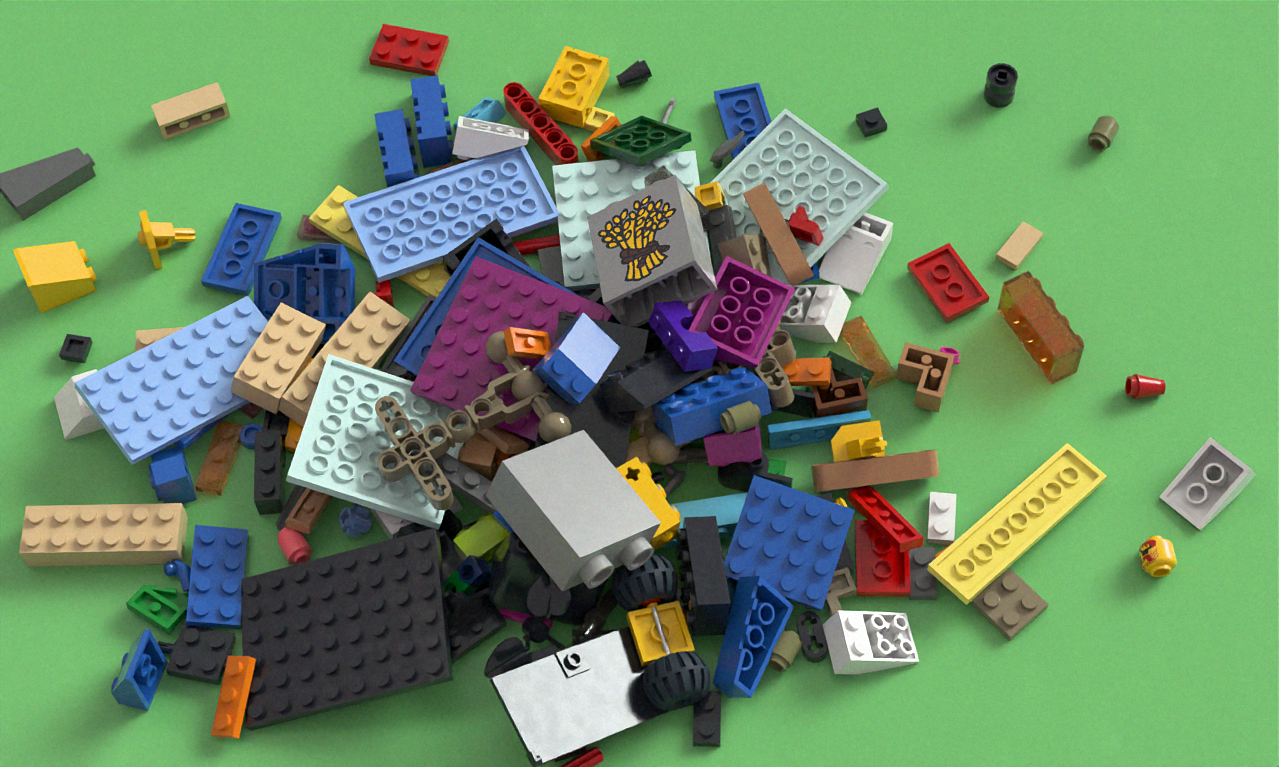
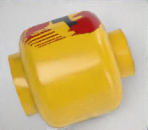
M1161 536L1147 538L1146 542L1139 548L1142 568L1153 577L1169 575L1177 564L1172 542L1162 539Z

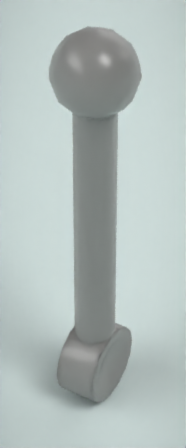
M675 98L670 99L662 123H667L670 113L676 104Z

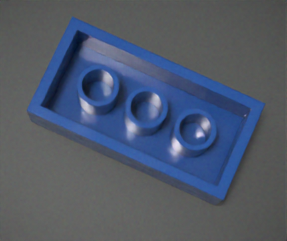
M746 367L734 368L730 373L721 376H711L706 381L697 384H687L683 389L677 390L652 405L656 427L661 432H664L668 439L676 446L724 430L720 422V414L724 413L725 409L751 401L753 405L756 404L759 407L761 416L772 413L767 384Z

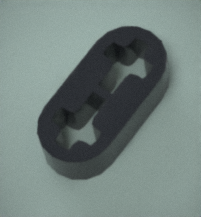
M803 612L797 619V632L800 637L799 640L802 642V652L805 659L809 662L819 663L827 655V641L819 615L815 612ZM806 620H810V623L813 624V633L809 634L808 627L804 626ZM815 640L816 647L820 648L818 654H814V651L811 650V641Z

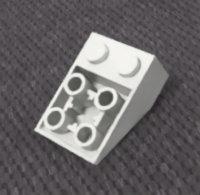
M865 212L827 250L819 269V278L862 295L891 241L893 223Z
M793 286L795 290L781 317V330L787 331L791 336L815 343H836L851 305V301L841 286Z
M837 611L823 624L835 674L858 675L917 664L919 662L906 613Z

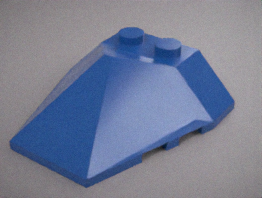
M318 243L285 255L254 263V304L262 315L270 320L280 303H283L326 324L321 343H327L355 310V266L344 245Z

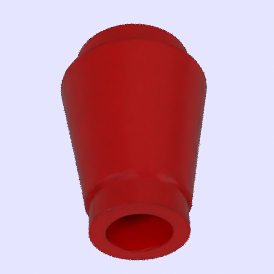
M1139 374L1128 376L1125 382L1126 395L1133 399L1163 395L1166 389L1164 380Z

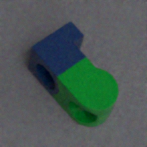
M469 555L444 583L445 592L452 590L454 593L463 591L466 596L474 594L485 581L489 582L490 565L482 557Z

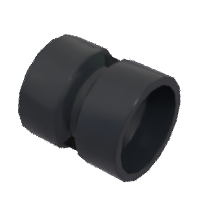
M998 63L989 68L984 88V99L991 106L997 108L1006 107L1012 103L1018 74L1014 67L1005 63Z

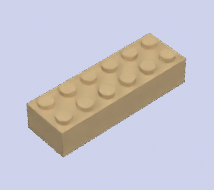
M369 292L281 398L278 410L304 427L328 354L377 369L408 328L410 319Z
M182 503L26 506L19 554L27 567L165 564L172 560L183 562L188 516Z

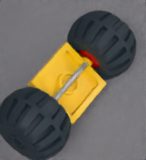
M652 555L647 562L637 569L628 570L623 564L615 571L612 581L613 595L618 604L628 612L626 618L641 665H648L643 676L644 693L651 704L660 710L681 709L698 702L708 694L711 683L710 672L704 660L694 653L695 649L679 601L671 602L677 595L679 585L677 572L665 557Z

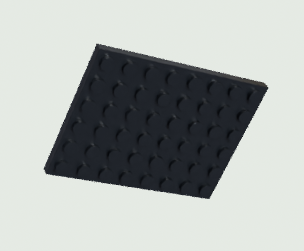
M436 528L242 579L241 623L243 656H250L256 659L245 709L246 728L250 731L453 681L440 536Z

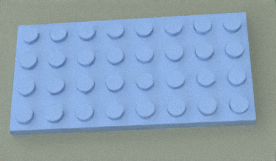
M524 146L479 157L343 202L344 210L378 283L443 261V257L448 255L450 251L496 218L503 226L504 232L511 238L558 222V216H560Z
M246 296L75 382V389L130 464L133 465L250 403V401L231 392L233 376L268 321L249 296Z

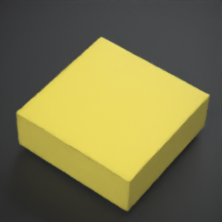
M593 107L584 124V129L595 132L610 116L615 117V113Z

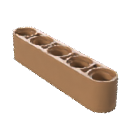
M765 182L743 193L791 287L814 276Z
M937 450L811 465L814 492L940 476Z

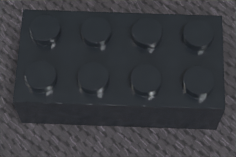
M716 516L684 517L683 528L678 530L679 544H676V559L681 560L682 566H679L680 582L685 584V587L682 588V599L684 604H688V609H686L685 613L686 624L691 626L692 636L724 635L730 608V598Z

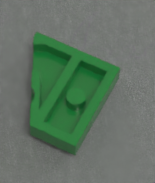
M143 585L126 602L127 609L169 635L187 615L188 594L178 593L177 589L166 587L161 589L157 586Z

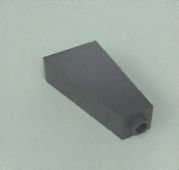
M77 147L0 173V193L24 221L95 177L96 174L93 170L95 163L88 153L84 155Z

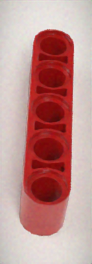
M508 83L503 89L507 111L523 129L529 130V136L555 165L579 163L576 145L520 83Z

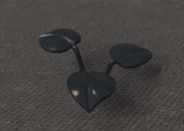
M545 569L532 583L527 592V607L536 616L528 617L522 624V632L525 635L523 636L525 647L523 642L517 637L505 639L498 644L485 666L484 675L487 678L491 679L532 663L531 657L526 653L530 650V641L541 643L548 640L561 650L568 649L549 635V628L542 621L549 620L551 614L559 616L567 611L571 601L570 590L561 591ZM593 638L582 639L576 645L593 640Z

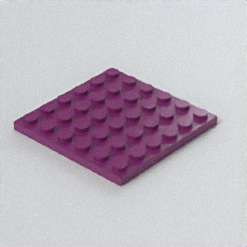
M475 256L410 391L414 395L451 410L465 411L464 406H470L472 401L488 391V384L491 381L509 373L503 364L494 363L485 352L486 341L493 333L504 331L509 327L548 332L551 347H553L559 312L578 316L584 312L589 318L607 322L611 321L613 314L606 306ZM517 356L523 366L530 365L529 371L534 372L533 369L541 361V359ZM543 381V382H544V392H543V393H545L546 384H547V383H546L545 381ZM511 388L498 396L499 399L503 400L506 407L519 402L513 396ZM532 408V411L514 423L509 424L503 421L494 425V427L536 444L540 419ZM480 411L477 415L485 416L488 414V411Z

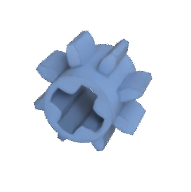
M355 503L352 509L349 507L344 508L339 517V524L343 526L341 530L355 538L358 537L359 533L365 534L368 532L372 523V518L368 515L369 510Z

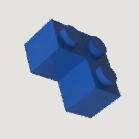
M175 446L152 454V463L148 465L151 474L148 476L152 488L155 489L158 501L163 500L164 503L185 504L197 500L183 450Z

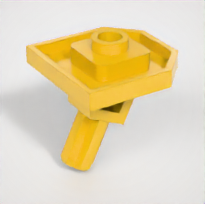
M139 211L141 218L140 227L142 230L137 232L141 246L146 245L148 253H151L155 270L162 268L158 250L171 247L173 242H193L195 240L194 229L173 228L172 223L149 222L147 211Z
M880 420L841 426L830 441L833 462L885 456L887 441L883 440Z

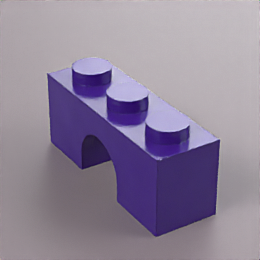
M683 301L655 303L649 318V324L683 371L711 369L718 347L706 332L694 333L688 331L693 315Z

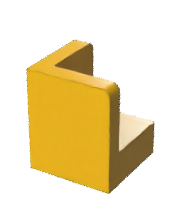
M718 181L694 187L701 216H705L706 221V211L723 207L722 200H725V194Z

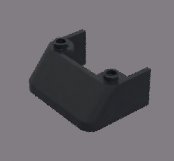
M792 389L794 400L784 407H777L770 400L771 410L812 418L814 393ZM762 452L761 458L753 462L746 463L740 461L718 467L719 483L730 489L748 492L754 475L792 488L793 478L768 473L769 459Z

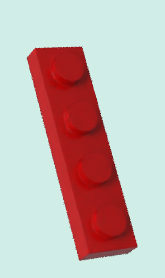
M871 485L847 490V500L899 552L910 551L911 549L923 546L924 537Z

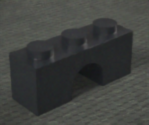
M281 431L255 433L254 503L259 515L280 514L285 506L282 468H286V449Z

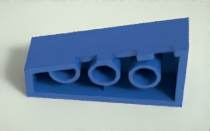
M438 75L410 79L423 168L451 163L450 154L453 153L454 146L453 140H448L447 137L452 135L450 121L445 122V117L449 116L447 102L442 103V98H446L444 84L440 85Z
M403 109L376 113L375 120L387 188L419 178V174H414V169H418L416 155H411L410 152L415 150L413 137H408L407 132L411 131L409 117L404 118Z
M761 576L739 577L713 679V684L730 698H752L770 660L772 651L794 608L793 604Z

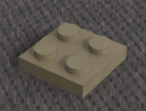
M1011 568L976 596L971 603L1008 641L1012 640L1048 607V603Z

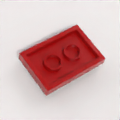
M383 24L369 61L371 65L436 76L449 44V37Z
M950 243L907 263L908 271L946 323L989 302L988 294Z
M855 520L856 596L910 597L909 551L899 552L868 520Z

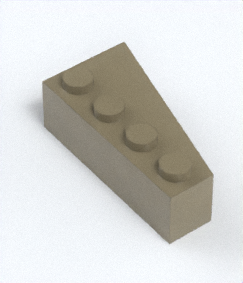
M764 234L742 235L718 243L722 261L728 256L771 277ZM781 319L775 331L781 330Z

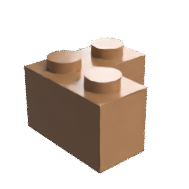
M905 342L898 363L896 378L919 384L914 406L939 413L952 372L955 355Z
M476 431L475 436L466 442L465 447L460 448L458 460L491 481L498 471L497 461L499 460L501 450Z

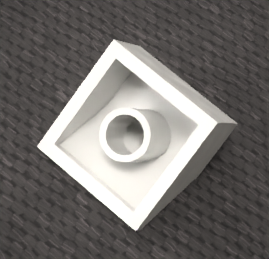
M97 369L72 376L54 396L65 440L104 428L75 389V382L97 372Z

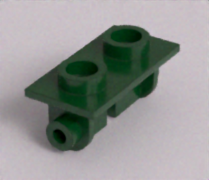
M829 351L827 356H823V358H830L836 382L861 377L866 390L874 374L873 371L832 351Z

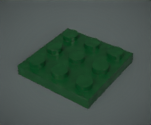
M641 115L590 139L591 149L597 150L602 154L610 155L618 160L627 161L635 166L642 167L656 158H662L665 154L682 148L683 145L691 142L692 139L691 132Z

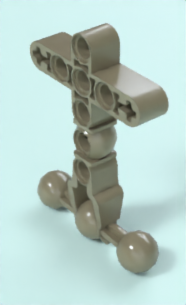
M784 330L774 332L757 368L718 361L719 367L713 366V370L691 383L697 384L706 381L711 376H721L730 373L734 368L746 367L767 384L769 399L775 406H787L794 400V394L788 376L782 369V366L790 363L796 357L790 334ZM652 406L645 410H636L632 427L639 432L640 436L647 435L649 438L647 444L648 456L656 464H671L680 453V445L676 446L668 439L664 432H661L656 427Z
M503 331L495 332L488 337L485 344V352L494 363L503 364L509 373L491 381L488 384V391L472 401L470 406H464L465 411H453L445 418L444 422L440 420L439 424L429 425L416 432L395 398L384 396L378 399L375 404V411L379 422L394 445L378 457L377 464L382 477L386 481L396 482L412 473L430 504L437 510H446L451 507L454 496L449 482L435 462V459L444 455L450 447H456L455 442H467L474 436L476 431L480 433L481 429H488L503 421L512 424L532 411V408L540 419L538 425L540 437L547 443L569 436L571 433L572 425L569 418L561 412L553 411L547 403L549 394L543 393V380L535 372L529 371L530 365L523 366L517 356L508 355ZM511 388L513 396L519 402L506 407L503 400L499 399L498 396ZM389 410L393 413L394 418L392 420L386 411ZM480 411H488V414L485 416L477 415ZM457 424L466 425L463 429H454ZM401 429L407 430L403 435H396V432ZM435 437L443 438L438 443L431 442ZM412 450L420 451L415 456L408 455ZM390 463L397 464L393 469H385ZM424 471H433L428 477L421 476ZM436 486H438V489L443 496L440 497L438 494H436L434 489Z

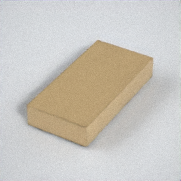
M1023 221L998 251L996 259L1017 270L1041 241L1044 233Z

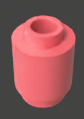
M287 527L283 528L277 535L278 545L289 564L296 565L307 562L312 554V549L303 533Z

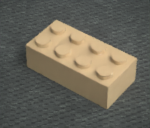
M280 303L233 376L231 392L277 414L282 396L303 372L320 345L326 324Z

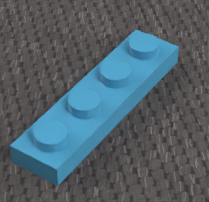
M868 410L768 425L769 448L771 450L831 441L841 426L871 422L870 412Z

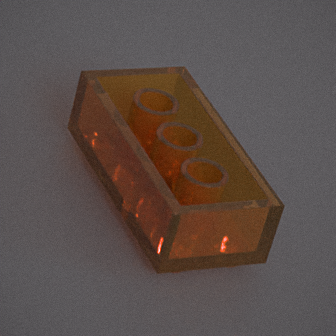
M1027 271L1003 282L998 311L1052 385L1076 373L1084 349L1083 340L1070 328L1068 319L1057 310L1054 300L1043 291L1040 281L1034 278L1030 271Z

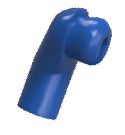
M179 560L166 562L164 564L165 574L178 577L183 592H188L191 568Z

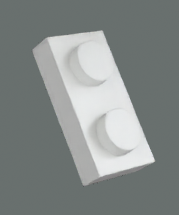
M930 492L927 543L943 545L954 543L956 494Z

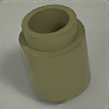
M1101 116L1097 119L1088 136V144L1093 150L1102 152L1110 147L1119 130V125L1113 117Z
M751 401L725 409V412L720 414L721 425L727 434H737L759 425V419H761L759 407L756 404L753 405Z
M791 630L782 631L768 662L770 667L784 672L786 668L792 665L802 647L799 635Z

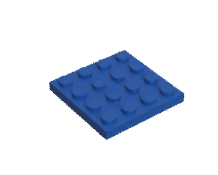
M754 475L724 561L726 578L738 582L739 577L761 576L787 600L822 611L855 510Z

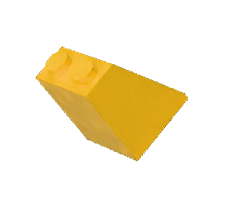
M75 241L13 250L26 283L41 313L97 291L93 281L97 280L92 267H86L85 263L89 262L84 249H78Z

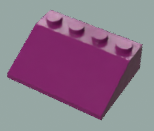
M726 256L715 277L717 290L706 295L688 331L694 333L706 332L718 347L714 360L757 368L795 288Z

